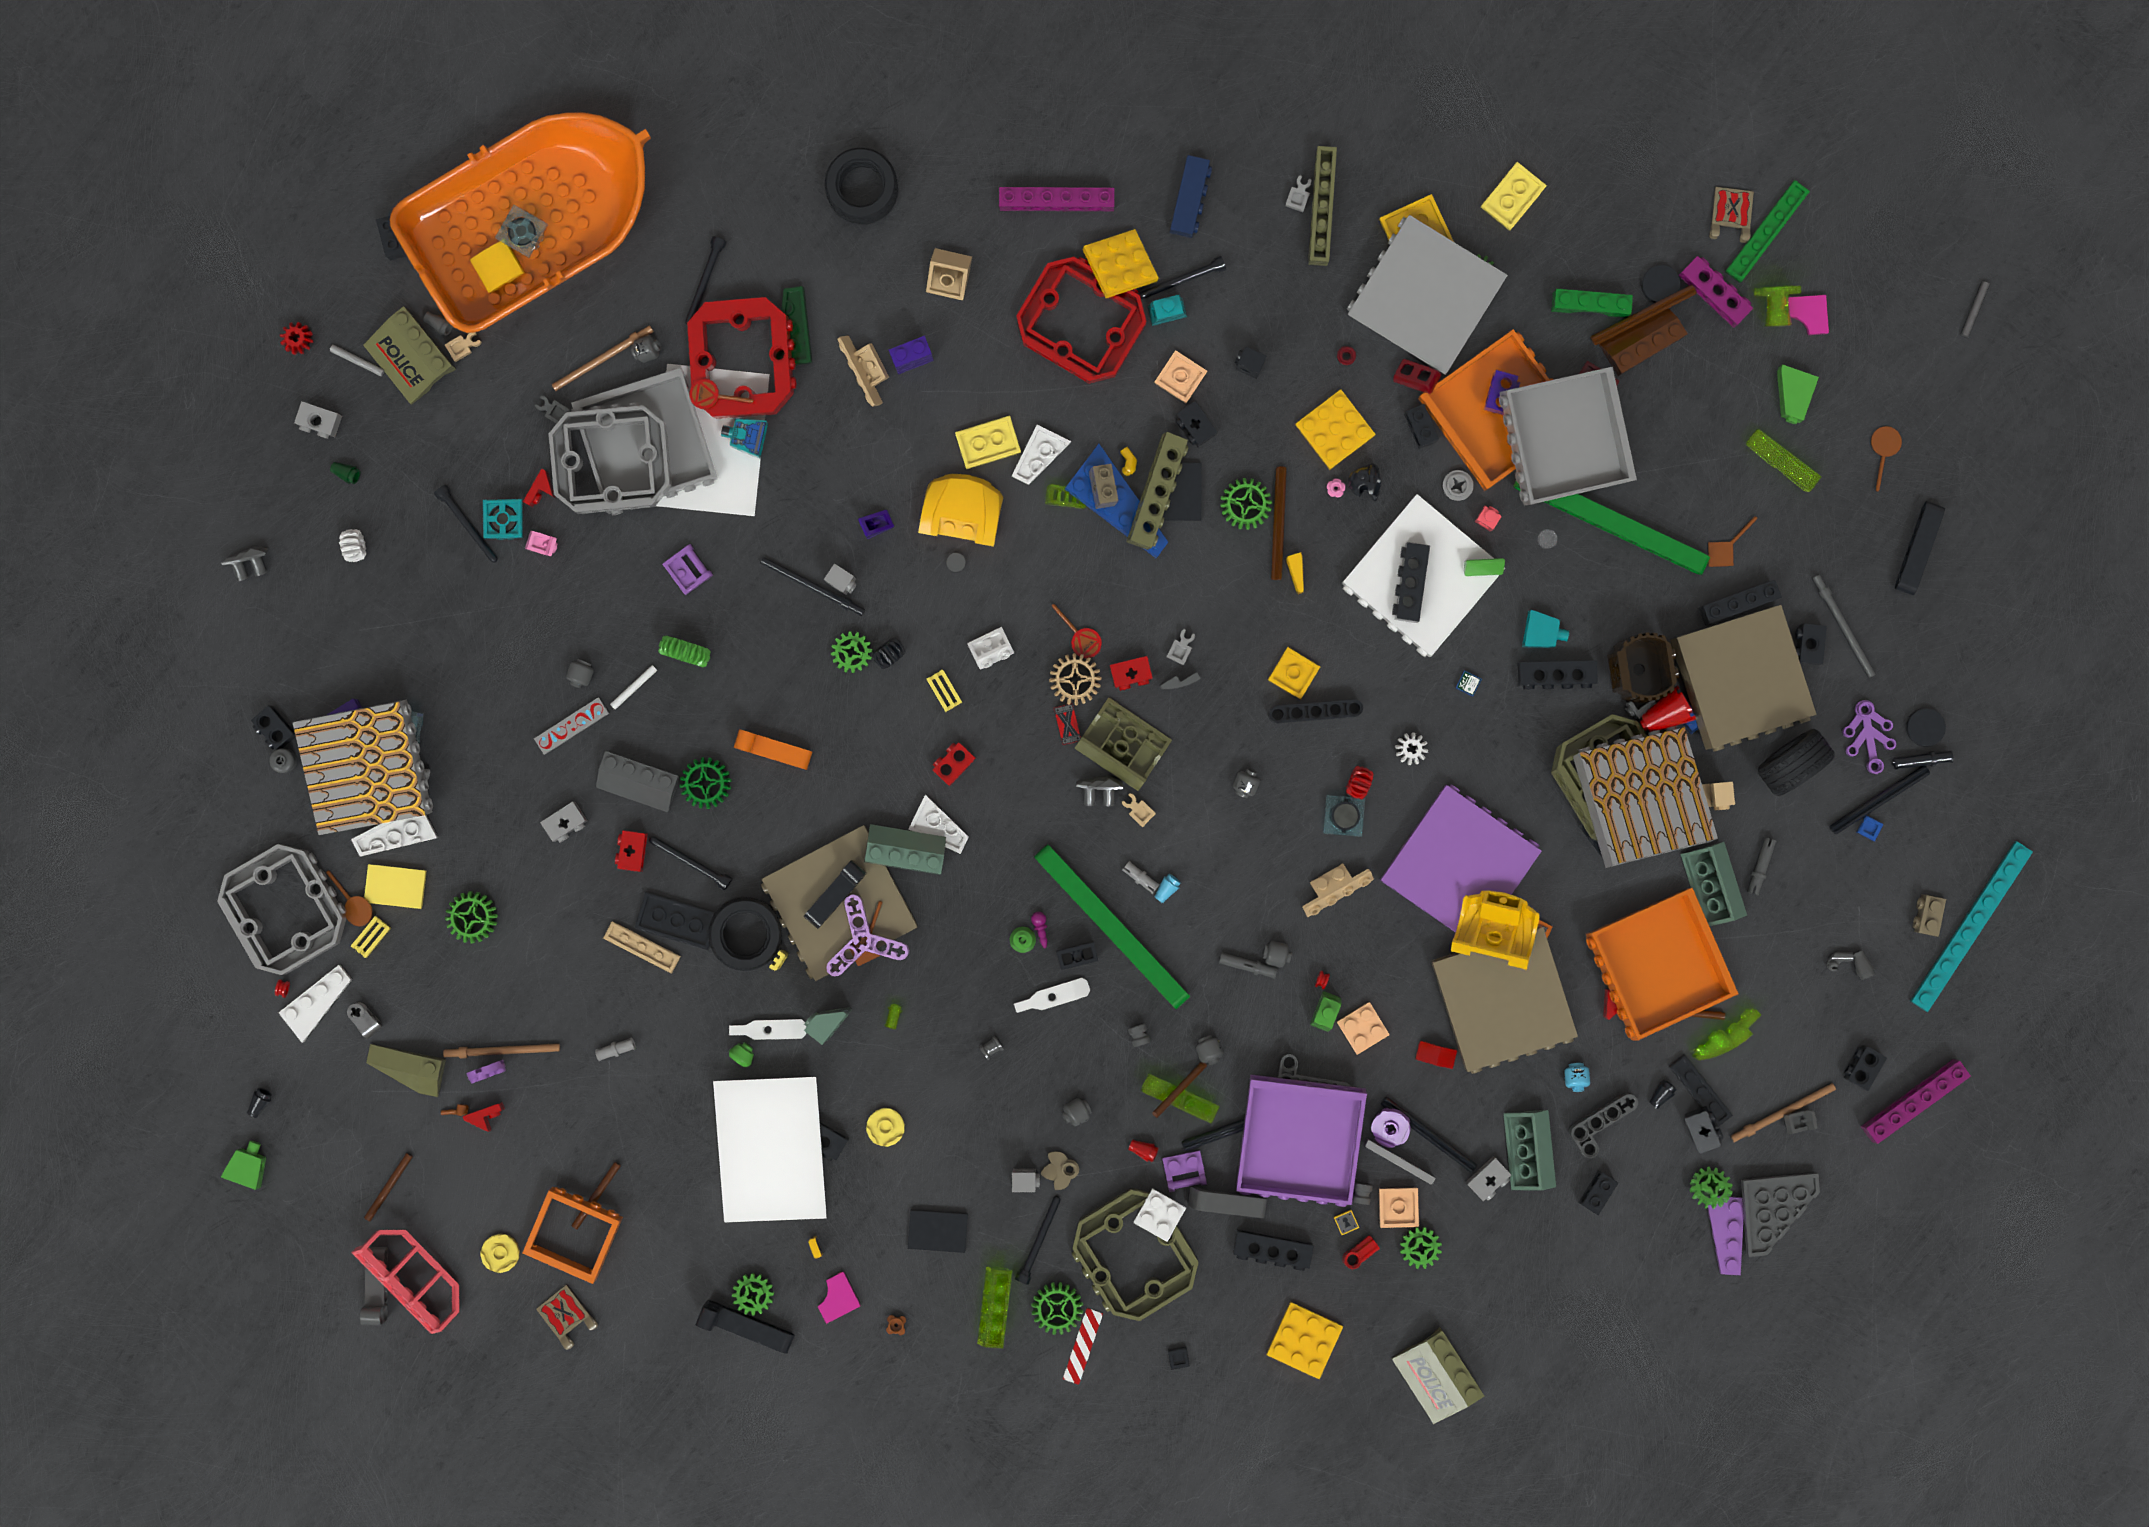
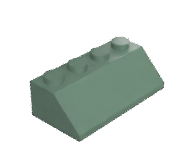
M870 824L864 863L940 875L942 872L946 837Z
M1724 842L1681 854L1690 886L1695 892L1709 926L1735 921L1747 916Z
M841 1008L824 1010L820 1013L816 1012L804 1023L806 1026L804 1031L823 1045L831 1038L852 1009Z
M1530 1110L1504 1113L1511 1190H1546L1556 1187L1549 1111Z

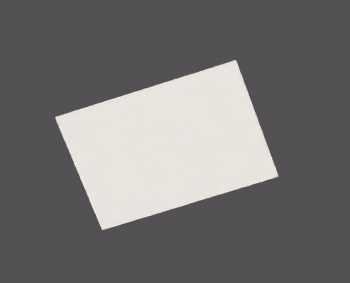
M667 364L666 372L682 368L690 390V366ZM713 369L710 371V380L717 385L721 395L734 396V392L739 386H747L756 394L768 393L770 374ZM744 392L741 397L749 398V393ZM695 406L718 479L714 480V484L709 486H703V484L695 486L696 489L690 492H685V490L679 491L677 496L671 498L664 496L656 506L755 516L761 458H756L730 446L731 438L722 437L721 431L723 425L734 427L736 419L765 421V415L715 419L704 409Z
M816 1077L713 1081L724 1222L827 1218Z

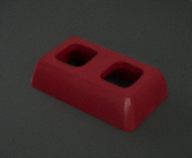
M1403 359L1394 374L1393 381L1431 394L1441 377V373L1436 369ZM1406 364L1414 367L1410 375L1401 373ZM1423 370L1431 373L1427 381L1418 379Z

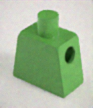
M1323 991L1310 1025L1327 1032L1330 1031L1341 1007V998Z
M249 1141L247 1150L237 1149L221 1178L254 1190L261 1188L266 1157L258 1154L261 1144Z

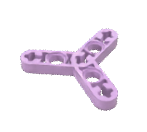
M850 895L845 899V909L853 939L828 962L826 968L831 976L841 975L865 951L896 960H903L908 956L909 948L905 943L871 934L863 900L859 895ZM851 898H854L855 901L858 900L859 904L856 905L857 911L861 909L862 913H856L851 916V912H855L854 907L849 906V902L852 901ZM855 917L863 918L864 924L862 927H856L853 924ZM866 936L868 938L866 940L868 944H862L858 948L861 951L858 952L857 948L851 944L854 942V944L857 945L860 942L859 937ZM880 940L885 941L887 944V948L883 952L879 951L876 947L877 942ZM891 943H894L892 948L898 949L902 946L905 954H901L900 957L897 956L898 952L891 951V954H888ZM846 949L854 951L855 956L853 959L845 958L844 952ZM840 956L841 959L847 963V965L845 966V964L842 963L839 966L840 971L833 972L831 970L833 968L831 964H837L838 962H840L841 960L838 959V957Z

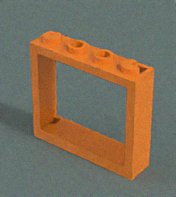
M552 1187L546 1195L522 1253L593 1284L598 1278L623 1217L615 1213V1210L601 1208L602 1206L599 1203L585 1201L578 1194L571 1195L564 1188ZM552 1199L612 1224L593 1269L534 1244Z

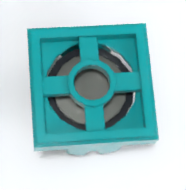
M483 500V538L498 540L523 538V500Z

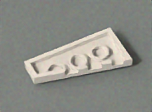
M427 815L382 823L351 840L359 856H365L436 839L438 836Z
M338 965L279 1012L302 1043L305 1042L308 1035L318 1025V1022L329 1011L335 1000L339 998L352 981V978L341 965Z

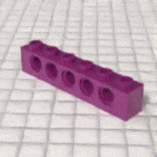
M999 187L1000 211H1114V188Z
M1952 1059L1860 1127L1871 1142L1879 1144L1963 1083L1971 1075L1960 1060Z

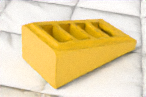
M1300 552L1286 558L1297 594L1303 593L1304 590L1303 563Z

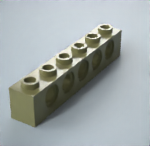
M1318 146L1316 149L1308 265L1327 266L1329 263L1337 147Z
M1169 432L1162 434L1126 542L1147 550L1156 545L1158 541V535H1156L1158 528H1161L1164 523V517H1162L1164 510H1167L1170 505V499H1168L1170 492L1173 493L1176 487V482L1174 481L1176 474L1179 475L1182 469V464L1180 463L1182 456L1185 457L1188 451L1187 439ZM1168 451L1174 453V460H1170L1167 457ZM1162 469L1168 471V478H1164L1161 475ZM1156 487L1162 489V496H1158L1155 493ZM1150 505L1156 507V514H1152L1149 511ZM1144 523L1150 525V532L1144 531Z

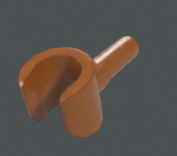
M457 1104V1110H441V1115H466L468 1113V1105Z

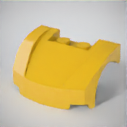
M947 474L933 479L926 490L918 533L933 536L940 534L973 540L977 544L994 547L1003 496L990 482L971 475Z
M1481 891L1480 894L1465 895L1451 951L1470 956L1472 951L1509 960V966L1527 970L1537 932L1539 913L1528 906L1527 901L1503 892Z

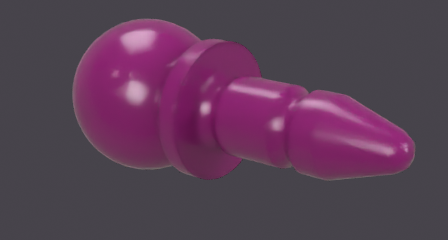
M1035 912L1031 917V922L1035 926L1034 930H1038L1041 945L1043 948H1046L1047 938L1044 928H1047L1045 924L1046 916L1042 912Z

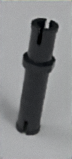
M1931 751L1929 754L1894 757L1893 767L1897 770L1927 765L1934 767L1937 764L1953 763V752L1935 753Z

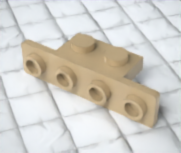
M849 336L839 337L837 339L839 347L845 353L848 365L854 371L857 383L862 387L867 402L871 406L881 405L883 402L875 386L889 378L873 344H867L856 351Z
M1341 864L1311 881L1310 884L1318 898L1302 907L1306 916L1316 915L1323 908L1334 905L1337 900L1351 895L1358 888L1367 886L1374 880L1371 871L1367 869L1352 878L1344 864Z

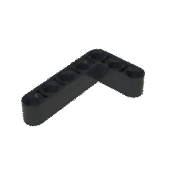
M707 1300L702 1306L695 1324L699 1328L712 1331L716 1326L785 1354L788 1353L795 1336L787 1330L711 1300Z

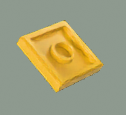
M1287 647L1268 681L1301 700L1320 666Z

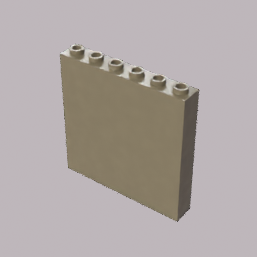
M1781 605L1670 640L1672 647L1675 649L1676 660L1696 717L1705 750L1713 749V752L1724 749V744L1730 743L1731 746L1740 744L1743 738L1747 737L1748 740L1759 737L1758 733L1765 732V735L1776 732L1777 727L1782 726V729L1794 726L1793 722L1799 720L1801 724L1810 721L1811 716L1817 715Z
M865 825L762 879L763 883L761 886L765 894L769 893L772 898L770 901L774 911H779L781 925L789 930L788 938L792 945L796 944L799 950L797 955L800 961H805L808 967L805 970L809 978H814L815 981L829 974L826 968L828 962L853 937L845 909V899L819 929L814 927L803 916L851 860L855 861L867 872L848 896L856 894L862 898L869 928L878 902L882 901L872 934L895 940L918 927L887 866L864 863L869 834ZM851 898L852 901L849 902V906H853L855 911L851 912V916L856 913H862L861 909L858 911L856 909V905L859 904L858 900L855 901L854 898ZM857 916L854 918L853 924L856 927H862L864 920ZM878 941L876 944L877 949L885 945L886 942ZM846 949L844 952L845 958L853 959L854 957L850 949ZM840 956L838 957L841 960L840 962L831 964L833 972L838 970L842 963L847 965Z
M1541 925L1537 927L1527 970L1509 966V960L1472 951L1470 956L1455 952L1430 960L1463 1065L1467 1072L1477 1073L1482 1071L1483 1067H1496L1500 1065L1501 1061H1515L1519 1059L1518 1056L1526 1054V1056L1536 1054L1539 1049L1549 1050L1556 1047L1555 1044L1571 1043L1574 1041L1573 1038L1578 1037L1544 928Z

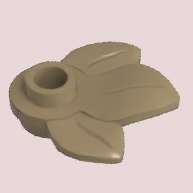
M1050 1152L1048 1153V1158L1051 1163L1042 1170L1041 1175L1046 1179L1054 1180L1055 1190L1065 1189L1069 1185L1070 1180L1078 1175L1079 1166L1074 1160H1068L1064 1153ZM1067 1166L1073 1167L1071 1173L1066 1171Z

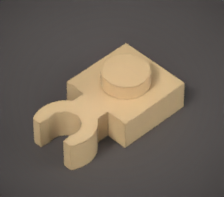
M476 332L469 333L466 339L460 335L445 344L455 362L471 354L470 347L481 345L482 342L480 340L472 342V337L477 335Z
M1130 793L1129 796L1132 798V803L1126 804L1125 801H1122V805L1132 809L1129 815L1143 827L1156 813L1144 801L1138 804L1135 796Z

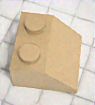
M935 248L930 261L926 292L963 300L972 256Z

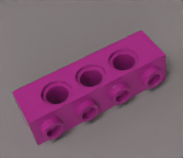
M1697 256L1678 276L1688 286L1693 285L1697 294L1733 328L1736 327L1753 309L1751 302L1746 297H1741L1732 284H1727L1723 280L1721 273L1716 270L1713 271L1706 259ZM1699 273L1707 276L1706 282L1699 279ZM1714 286L1721 289L1720 295H1716L1713 292ZM1728 299H1731V300L1734 301V303H1735V307H1734V308H1730V307L1727 305V300H1728Z

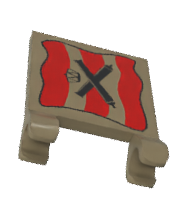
M1715 187L1712 223L1709 234L1711 239H1717L1720 234V226L1741 228L1740 242L1747 243L1750 239L1753 191Z
M565 1285L536 1309L566 1350L574 1346L573 1341L566 1334L582 1321L585 1322L589 1330H594L598 1327V1323L587 1312L568 1285Z

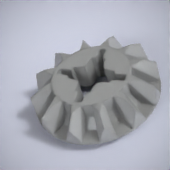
M1461 470L1450 472L1443 481L1444 494L1449 499L1455 501L1468 498L1473 491L1472 478L1468 473ZM1454 480L1458 483L1465 482L1461 486V491L1458 489L1451 490L1455 485Z

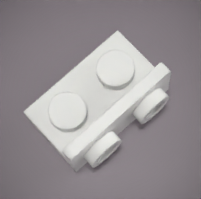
M1002 627L967 643L979 669L988 668L993 663L1007 659L1010 655L1014 654Z

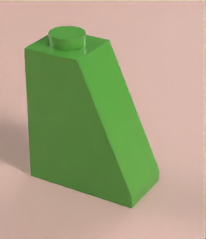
M1781 365L1777 370L1781 417L1786 418L1788 423L1797 424L1804 421L1819 377L1786 365Z

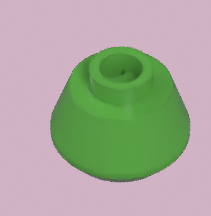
M1018 927L1010 935V944L1017 952L1026 953L1035 946L1036 936L1028 927Z
M745 1042L743 1044L738 1043L729 1050V1056L741 1066L748 1067L753 1060V1048Z

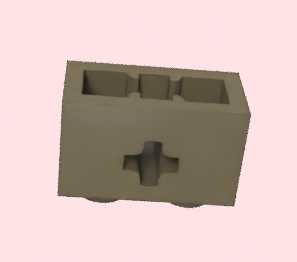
M1112 464L1093 466L1089 471L1096 509L1115 506L1118 502V495Z

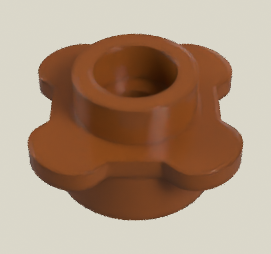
M888 1316L887 1333L903 1335L905 1333L904 1323L906 1318L904 1316Z

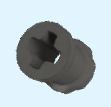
M995 1035L986 1044L979 1045L987 1060L991 1059L990 1056L999 1050H1004Z

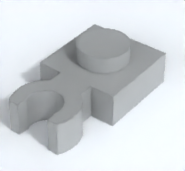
M1299 175L1296 181L1298 188H1291L1285 206L1303 212L1310 194L1305 190L1310 187L1311 179L1308 180L1307 184L1303 185L1300 182L1302 176Z
M1185 629L1180 633L1181 641L1174 640L1167 655V658L1183 666L1192 649L1187 645L1195 638V634H1192L1190 639H1186L1184 637Z

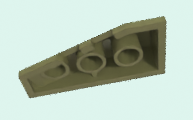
M370 1044L367 1064L417 1093L435 1097L439 1096L446 1059Z

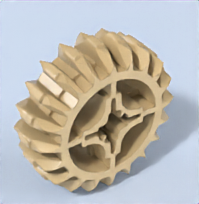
M1073 653L1072 660L1069 659L1068 655H1065L1067 661L1063 662L1060 658L1058 661L1061 666L1053 665L1057 672H1050L1051 675L1056 676L1049 679L1050 682H1056V685L1051 686L1052 690L1058 689L1054 695L1058 696L1061 693L1063 696L1060 698V701L1063 702L1065 697H1067V704L1069 705L1071 699L1075 700V705H1078V699H1081L1082 703L1085 704L1084 697L1087 696L1089 700H1092L1090 693L1097 694V691L1093 688H1100V684L1095 683V680H1101L1100 676L1095 677V674L1099 673L1100 670L1096 669L1093 671L1092 668L1096 666V663L1094 662L1089 665L1088 663L1091 658L1088 657L1086 661H1082L1084 658L1083 654L1080 655L1079 660L1076 659L1075 653ZM1072 664V673L1069 676L1060 677L1062 670ZM1078 664L1086 667L1091 676L1081 675L1078 672ZM1074 670H1076L1078 677L1080 676L1081 679H1085L1077 682V689H1075L1073 682L1065 680L1073 678ZM1091 682L1089 689L1079 695L1080 684ZM1060 683H1069L1073 688V695L1066 693L1061 688Z

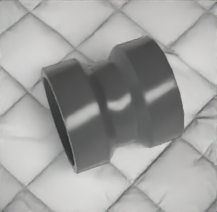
M1146 1023L1128 1028L1129 1035L1132 1036L1131 1042L1133 1047L1151 1042L1150 1036L1145 1033L1147 1030Z
M1355 1182L1352 1202L1370 1205L1371 1198L1369 1196L1373 1185Z

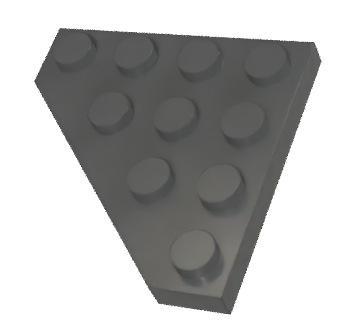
M1817 1172L1741 1179L1746 1256H1765L1771 1252L1775 1243L1781 1240L1790 1229L1791 1224L1807 1209L1806 1206L1820 1193L1819 1174Z

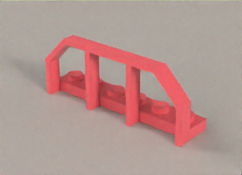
M378 1230L363 1245L356 1247L351 1252L431 1334L441 1332L459 1313V1284L406 1230ZM379 1235H402L413 1247L391 1272L386 1269L387 1266L383 1261L377 1260L373 1256L374 1253L369 1248ZM418 1252L437 1273L413 1297V1292L409 1288L404 1287L395 1274ZM440 1276L452 1287V1312L441 1324L438 1317L430 1314L426 1310V1305L418 1301Z

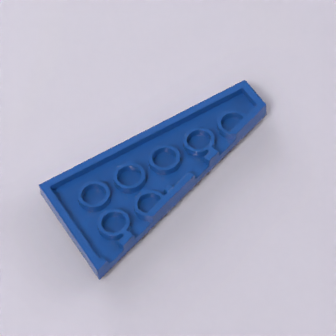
M1098 444L1066 486L1065 490L1128 537L1140 501L1103 448ZM1112 464L1118 502L1112 507L1096 509L1089 471L1093 466ZM1148 523L1143 524L1144 531L1150 532V525ZM1159 528L1156 534L1158 535L1156 545L1152 546L1151 549H1144L1155 558L1159 556L1168 543Z

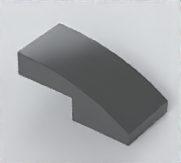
M1197 672L1182 682L1175 676L1162 684L1160 688L1161 690L1178 689L1193 684L1201 678Z

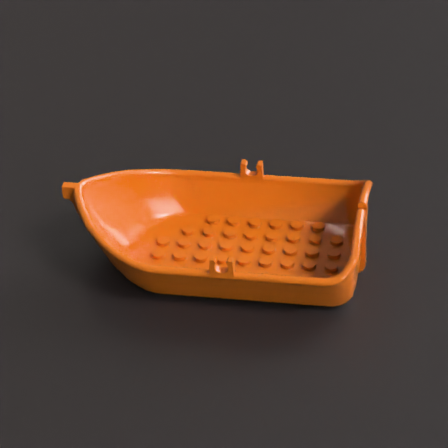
M579 112L542 117L530 122L489 148L482 145L478 153L467 154L469 160L405 197L393 208L390 216V227L447 322L454 328L466 333L484 330L611 254L624 241L634 225L641 207L645 190L643 147L651 137L646 129L635 134L631 129L601 115ZM517 218L529 219L536 225L539 231V243H536L529 249L518 248L511 242L508 236V224H511ZM506 239L525 273L512 282L504 284L493 293H488L470 259L492 245Z

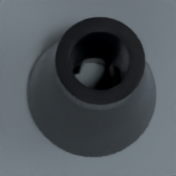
M1664 1080L1662 1083H1659L1649 1102L1659 1109L1660 1106L1675 1095L1674 1092L1677 1089L1667 1080Z
M258 1088L257 1091H254L247 1114L257 1118L271 1101L272 1094L263 1088Z

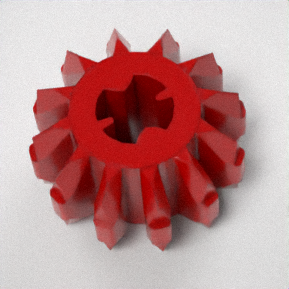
M291 322L289 323L290 329L283 327L286 333L280 334V337L284 338L280 343L285 346L287 352L291 351L293 355H296L298 351L300 354H304L303 348L310 350L307 344L313 343V340L309 338L313 333L308 331L309 327L307 325L302 326L300 322L294 325ZM296 335L300 336V338H297L299 340L297 342L293 340Z
M1356 766L1348 780L1346 793L1356 799H1364L1370 789L1373 772L1363 766Z

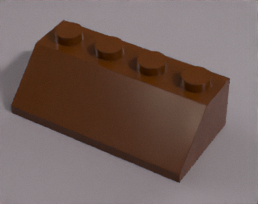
M1668 308L1600 343L1599 346L1617 376H1620L1684 338L1688 333L1678 317Z

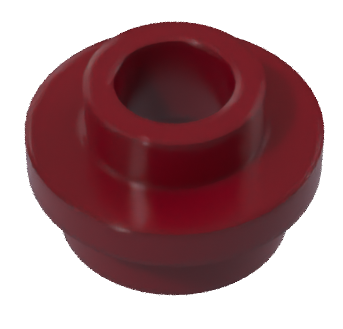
M1344 346L1339 349L1337 359L1342 365H1351L1356 359V352L1352 347ZM1348 353L1350 358L1344 359L1343 354Z

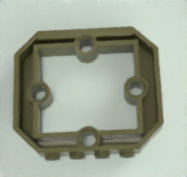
M1613 714L1556 748L1551 771L1593 840H1597L1587 803L1582 797L1584 793L1579 776L1570 763L1574 760L1573 756L1578 754V750L1590 747V750L1595 749L1593 743L1597 745L1608 744L1607 740L1617 734H1620L1625 741H1630L1631 737L1640 734L1646 737V731L1637 721Z
M1130 1188L1079 1219L1073 1242L1074 1251L1071 1254L1077 1263L1079 1261L1084 1267L1081 1269L1087 1279L1091 1278L1093 1281L1092 1288L1097 1296L1101 1294L1104 1299L1102 1304L1107 1312L1111 1311L1113 1315L1141 1321L1193 1288L1198 1259L1177 1225L1167 1242L1157 1236L1158 1241L1162 1245L1171 1246L1184 1268L1164 1281L1156 1277L1149 1278L1144 1284L1145 1292L1127 1304L1124 1302L1110 1279L1109 1268L1101 1264L1087 1240L1104 1229L1111 1233L1119 1232L1123 1227V1217L1143 1206L1150 1192ZM1110 1218H1117L1119 1224L1116 1227H1111L1108 1224ZM1098 1271H1104L1106 1278L1098 1280L1095 1275ZM1153 1283L1159 1286V1290L1155 1293L1150 1292L1148 1289Z

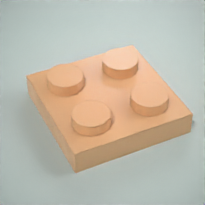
M1175 350L1154 383L1187 404L1206 375L1207 370Z
M1370 1002L1337 1021L1356 1055L1390 1035Z
M1417 1187L1379 1188L1380 1228L1419 1227Z

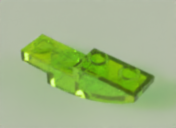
M1747 1009L1740 1016L1742 1019L1737 1024L1734 1022L1727 1028V1033L1723 1030L1713 1031L1708 1036L1709 1040L1704 1045L1700 1044L1694 1050L1695 1054L1692 1057L1696 1060L1710 1059L1736 1048L1753 1035L1748 1028L1761 1014L1756 1009Z
M1148 1073L1141 1092L1164 1101L1177 1085ZM1184 1090L1171 1103L1172 1106L1211 1124L1220 1107L1188 1090Z

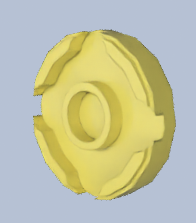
M881 1108L870 1115L866 1131L873 1143L888 1147L896 1144L902 1138L905 1123L897 1111L891 1108Z
M496 1234L484 1242L480 1256L482 1263L487 1269L503 1273L516 1265L519 1260L520 1250L514 1238L507 1234Z

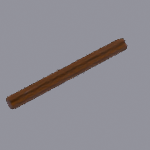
M1689 285L1592 335V343L1598 345L1696 295L1695 287Z
M1283 466L1276 468L1272 580L1282 579L1287 470Z

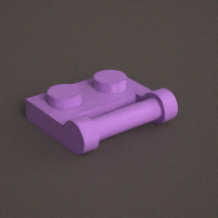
M691 544L662 564L685 595L713 576L712 572L705 568L694 553V548ZM685 555L689 557L700 572L701 576L699 578H696L682 559Z
M1200 1150L1162 1158L1169 1192L1201 1184V1186L1207 1185ZM1195 1171L1199 1172L1198 1177L1174 1182L1172 1176Z

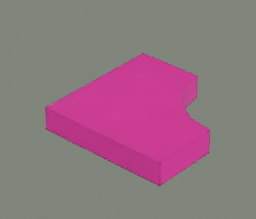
M1826 295L1787 298L1788 318H1795L1802 322L1807 329L1808 335L1829 333Z
M844 1271L826 1280L828 1286L827 1296L818 1305V1308L827 1324L860 1307L861 1304Z

